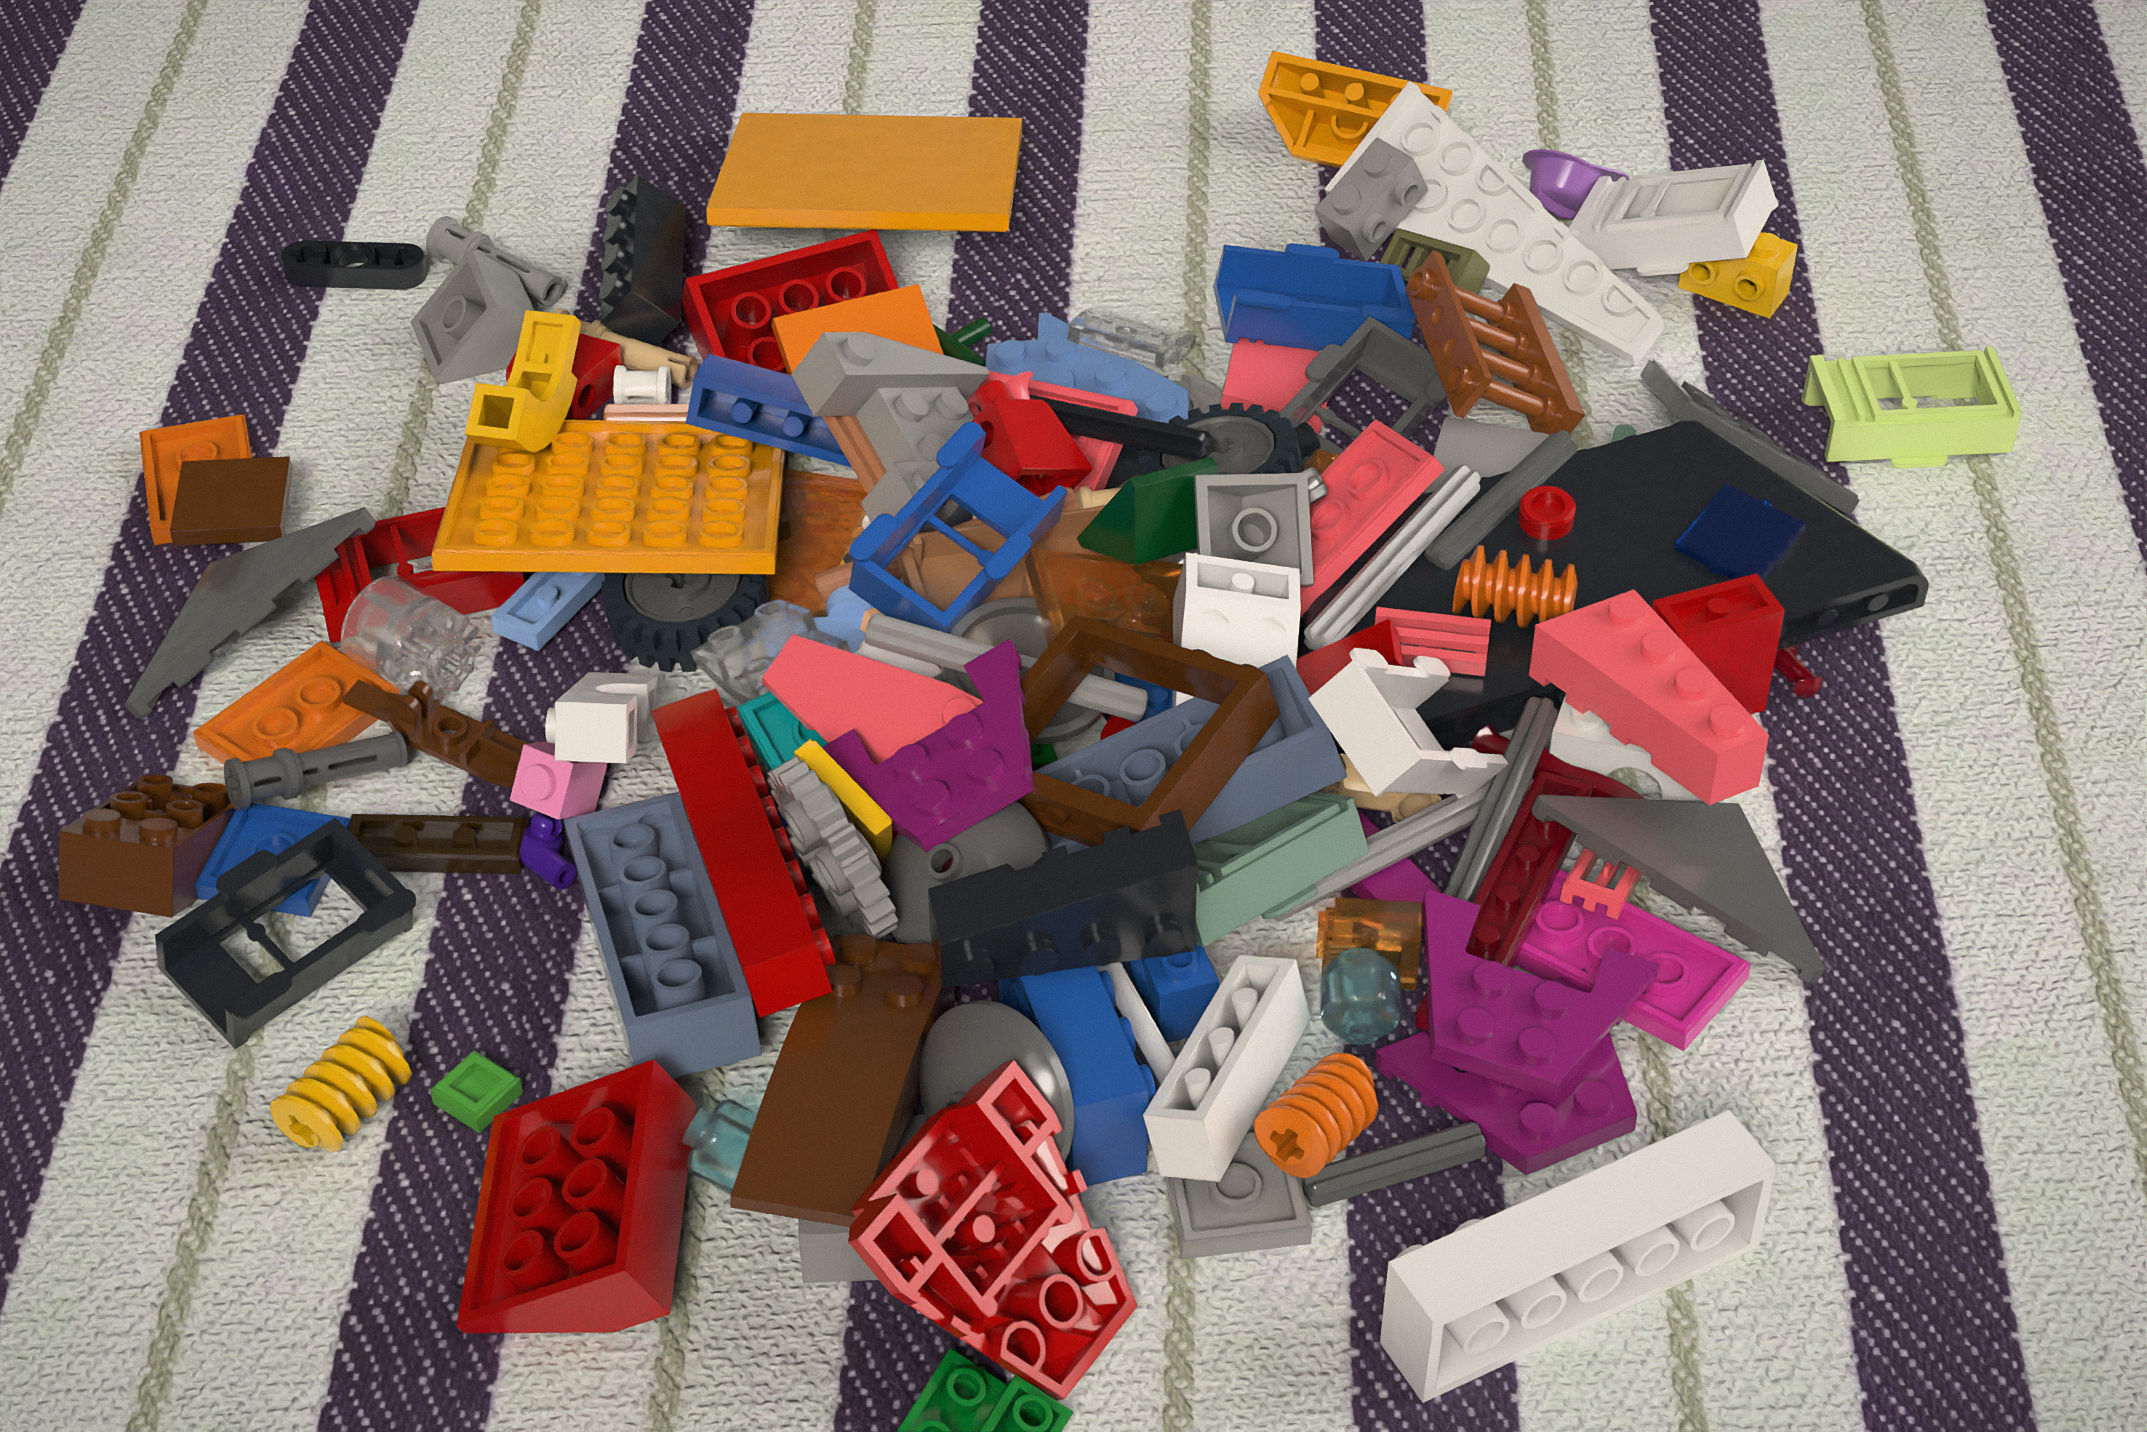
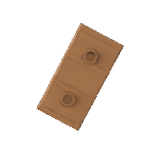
M1103 505L1063 511L1060 520L1052 529L1049 528L981 605L1005 598H1034L1058 604L1081 616L1125 608L1142 607L1144 594L1132 564L1084 549L1076 539L1105 507ZM985 523L952 528L980 549L989 550L993 554L1007 540ZM938 530L918 533L897 556L904 584L942 612L952 604L984 568L978 564L977 558Z

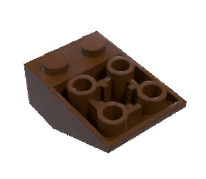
M148 774L138 777L137 781L120 792L112 794L108 800L94 809L84 812L83 816L59 831V899L173 918L198 899L194 884L235 811L230 802L226 786L219 783H200L194 786L173 783V778L167 775Z

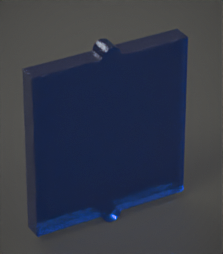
M1726 483L1677 539L1674 549L1708 566L1709 572L1712 574L1721 573L1731 579H1737L1757 573L1762 581H1764L1805 532L1806 523L1772 507L1770 500L1763 499L1761 501Z

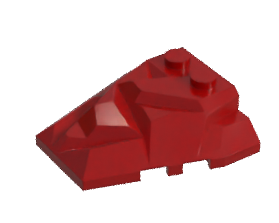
M1012 1060L1003 1063L973 1085L957 1104L942 1108L926 1121L853 1204L852 1212L856 1216V1220L850 1225L848 1242L891 1295L980 1351L1009 1372L1018 1375L1058 1401L1065 1399L1138 1305L1105 1228L1092 1229L1078 1196V1193L1087 1190V1186L1079 1169L1067 1171L1052 1136L1062 1131L1054 1110L1018 1064Z

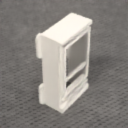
M1756 160L1753 167H1751V164L1636 175L1631 180L1621 177L1616 182H1612L1611 176H1602L1596 181L1569 229L1572 235L1589 251H1594L1602 259L1603 264L1609 270L1637 267V272L1640 276L1677 274L1686 271L1690 267L1689 263L1747 258L1771 211L1778 207V201L1775 198L1764 160Z
M1354 648L1349 652L1353 661L1308 698L1375 797H1380L1385 792L1445 793L1447 795L1455 794L1460 799L1477 791L1508 765L1503 755L1485 754L1479 753L1475 749L1456 747L1451 751H1444L1415 710L1449 681L1450 671L1438 658L1417 656L1413 660L1416 668L1388 665L1384 657L1376 650Z

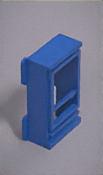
M1295 243L1287 244L1285 252L1232 245L1223 246L1213 289L1226 343L1238 344L1239 337L1248 338L1252 343H1255L1258 339L1263 340L1264 344L1322 351L1329 344L1341 347L1369 316L1409 340L1417 316L1412 311L1399 265L1339 258V252L1333 248Z
M966 422L939 449L936 455V462L940 468L894 517L890 514L878 515L851 544L849 555L854 561L848 589L885 616L950 634L952 628L967 613L979 607L1049 528L1052 529L1060 520L1068 490L1058 485L1042 501L981 457L986 433L978 423ZM951 499L1007 540L995 554L989 550H982L935 517L936 513ZM927 523L977 558L978 564L984 567L944 612L885 571L890 563Z

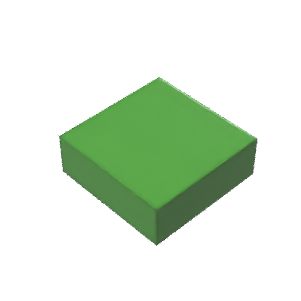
M476 1051L470 1053L430 1090L434 1105L478 1133L482 1132L493 1121L494 1115L502 1113L523 1094L520 1078Z

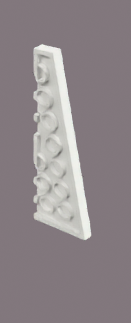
M1409 81L1326 186V193L1328 194L1377 137L1414 159L1429 189L1393 230V234L1397 228H1401L1475 250L1490 265L1489 273L1484 281L1485 284L1506 294L1513 283L1529 288L1542 315L1637 365L1666 327L1663 317L1629 284L1623 283L1613 274L1594 251H1589L1577 240L1562 221L1558 222L1543 207L1542 203L1498 161L1495 162L1477 145L1476 140L1467 132L1464 133L1453 123L1439 105L1435 106L1420 91L1419 86Z

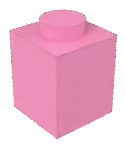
M543 741L524 744L510 801L558 820L593 813L596 810L608 763L555 761V743Z

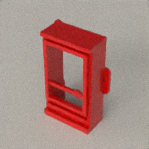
M445 507L376 521L375 527L367 534L345 540L335 547L334 551L339 557L316 575L314 580H316L329 641L334 643L399 629L400 634L404 637H415L455 628L460 623L459 616L500 607L524 584L523 572L433 571L432 569L414 573L413 565L407 561L432 556L434 543L445 511ZM399 563L396 568L399 577L372 582L369 572L372 568Z

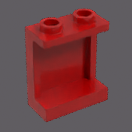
M1757 573L1653 600L1652 609L1750 715L1765 711L1785 609Z

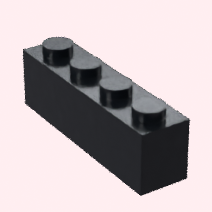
M637 175L626 188L619 187L616 189L606 204L605 211L608 213V220L603 236L604 241H606L605 257L601 265V269L604 270L603 286L599 294V299L602 300L600 323L619 335L658 346L680 323L685 206Z

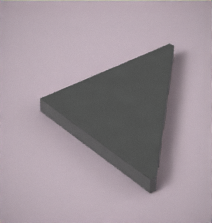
M1649 360L1640 376L1678 419L1682 421L1697 420L1703 422L1807 492L1849 516L1852 514L1860 501L1856 493L1826 477V473L1796 453H1793L1792 456L1784 453L1786 449L1772 440L1769 435L1740 416L1734 419L1726 408L1715 402V399L1686 380L1680 385L1663 365L1656 360Z
M365 507L211 562L124 706L136 719L146 717L152 712V708L162 691L169 684L174 682L180 688L215 660L210 652L226 644L236 631L244 636L277 608L272 601L290 591L298 580L306 585L335 561L339 556L334 551V548L341 542L370 532L375 527L376 520Z
M1538 795L1531 809L1535 818L1543 823L1545 821H1557L1578 834L1576 843L1614 866H1617L1621 860L1652 879L1649 887L1688 911H1691L1695 905L1726 924L1724 933L1764 957L1770 951L1796 967L1799 973L1798 978L1806 983L1818 982L1825 967L1739 803L1717 802L1708 805L1705 802Z

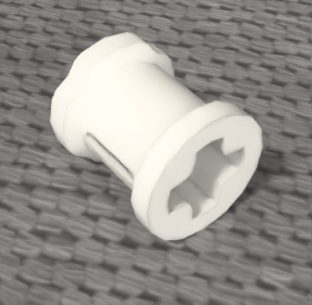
M616 365L613 388L614 404H671V374L669 366H660L658 371H627L625 366Z

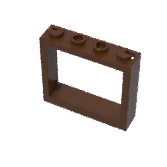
M1075 614L1020 680V686L1025 694L1026 702L1022 706L1024 725L1029 733L1030 745L1094 666L1216 703L1220 706L1140 808L1032 771L1034 790L1016 801L1037 819L1044 831L1089 847L1105 843L1103 833L1127 825L1131 834L1161 825L1159 815L1178 809L1182 811L1189 833L1281 714L1269 685V680L1265 672L1253 665L1233 663L1214 657L1201 649L1191 650L1165 642L1155 635L1145 636L1119 628L1109 621L1103 620L1099 622Z

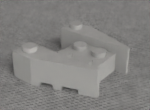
M823 332L791 373L813 416L856 415L887 472L861 502L870 522L880 514H890L894 517L940 468L936 462L937 452L964 423L971 422L974 419L967 400L990 374L984 366L866 332ZM949 499L936 513L935 517L949 527L967 522L973 515ZM927 523L919 533L937 530Z

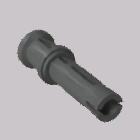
M397 731L382 736L341 743L297 754L292 749L288 750L284 747L275 749L270 757L241 762L238 758L226 760L224 763V780L230 802L239 811L248 809L253 801L280 795L285 800L297 798L298 794H302L304 787L352 778L394 767H406L408 759L407 749L401 733Z

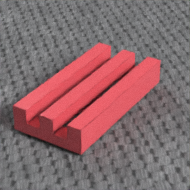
M1377 607L1374 625L1390 619L1398 631L1400 643L1418 645V647L1400 645L1404 667L1416 668L1413 660L1417 656H1426L1440 659L1452 673L1485 676L1491 626L1490 619ZM1441 648L1455 649V650H1464V651H1472V652H1476V653L1460 652V651H1452V650H1443V649H1441Z
M1585 848L1563 883L1560 901L1572 904L1576 896L1585 898L1583 909L1595 912L1599 903L1608 906L1606 916L1618 920L1625 903L1630 899L1643 874L1628 865L1615 889H1609L1623 862L1620 860L1618 865L1614 866L1606 861L1595 882H1587L1585 880L1599 859V856Z

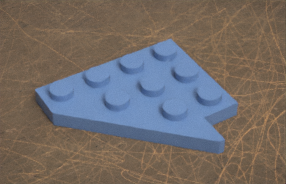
M1047 312L1039 313L1037 340H1007L1002 343L987 344L985 367L989 371L1012 376L1032 371L1033 377L1031 380L1131 400L1138 409L1136 417L1164 423H1169V420L1177 415L1185 420L1189 418L1188 411L1191 410L1187 389Z

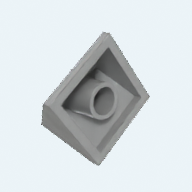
M1307 473L1194 476L1197 549L1199 555L1297 568L1300 573V588L1312 587L1314 585Z

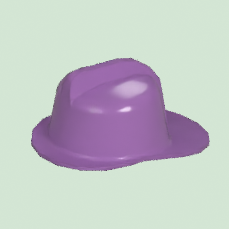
M1530 150L1524 153L1522 163L1531 171L1529 191L1542 203L1549 213L1567 220L1575 218L1599 177L1611 176L1612 182L1618 181L1621 177L1630 180V177L1623 172L1590 164L1576 156L1555 150Z

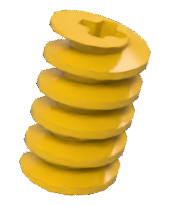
M362 1016L357 1019L354 1028H350L340 1035L337 1044L323 1051L320 1061L310 1064L305 1069L303 1078L300 1077L288 1085L285 1095H280L272 1100L270 1105L271 1115L278 1129L297 1145L307 1149L320 1146L332 1153L338 1152L344 1143L340 1132L347 1135L356 1134L361 1127L358 1116L366 1119L372 1118L378 1110L375 1099L382 1102L392 1099L395 1093L393 1083L398 1085L407 1084L411 1079L412 1073L404 1059L399 1044L389 1030L378 1021L368 1016Z

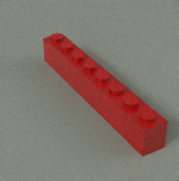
M717 688L651 710L663 749L759 1018L833 992L825 967L836 964L824 927L821 925L812 896L808 893L798 861L794 857L786 831L781 825L772 796L769 795L747 734L745 735L743 725L738 718L736 706L724 709Z

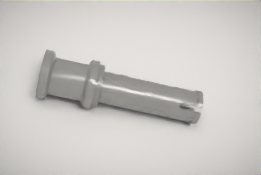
M449 216L439 218L431 226L426 238V251L430 256L439 260L447 258L458 264L467 252L473 249L517 273L527 295L542 305L550 307L559 300L564 287L560 277L543 271L522 259L496 248L488 235L479 231L471 233L461 228L459 222Z

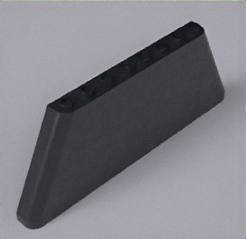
M1697 420L1680 421L1672 426L1640 435H1631L1622 440L1594 448L1578 450L1540 486L1558 487L1570 494L1575 501L1574 524L1571 531L1565 536L1554 540H1542L1528 535L1519 524L1518 506L1449 570L1442 569L1429 561L1424 556V550L1344 638L1375 624L1377 607L1474 618L1470 600H1468L1461 613L1453 614L1452 609L1455 587L1462 561L1470 559L1478 545L1484 546L1486 563L1489 564L1493 563L1500 550H1506L1509 568L1513 569L1523 554L1529 555L1531 572L1533 573L1538 572L1545 559H1551L1554 577L1557 578L1561 576L1568 563L1574 564L1578 585L1573 611L1633 589L1652 608L1653 600L1757 573L1785 609L1777 650L1923 607L1929 582L1914 561L1703 422ZM1509 472L1491 477H1482L1479 481L1480 490L1438 536ZM1433 492L1418 497L1325 592L1315 599L1302 616L1300 657L1315 651L1309 649L1304 643L1306 638L1304 631L1308 625ZM1490 605L1483 618H1481L1491 620L1485 676L1450 672L1449 681L1415 709L1443 750L1473 741L1476 732L1489 724L1494 727L1497 733L1515 729L1525 703L1531 697L1540 699L1547 697L1551 699L1554 703L1553 706L1558 710L1559 714L1566 693L1552 683L1542 686L1529 676L1535 625L1539 624L1538 614H1535L1527 628H1520L1517 624L1516 610H1513L1506 622L1501 624L1496 623L1493 605ZM1400 643V645H1408V646H1416V647H1418V645H1411V644H1402V643ZM1441 648V649H1443V650H1452V651L1476 653V652H1472V651H1464V650H1455V649ZM1331 733L1338 754H1346Z

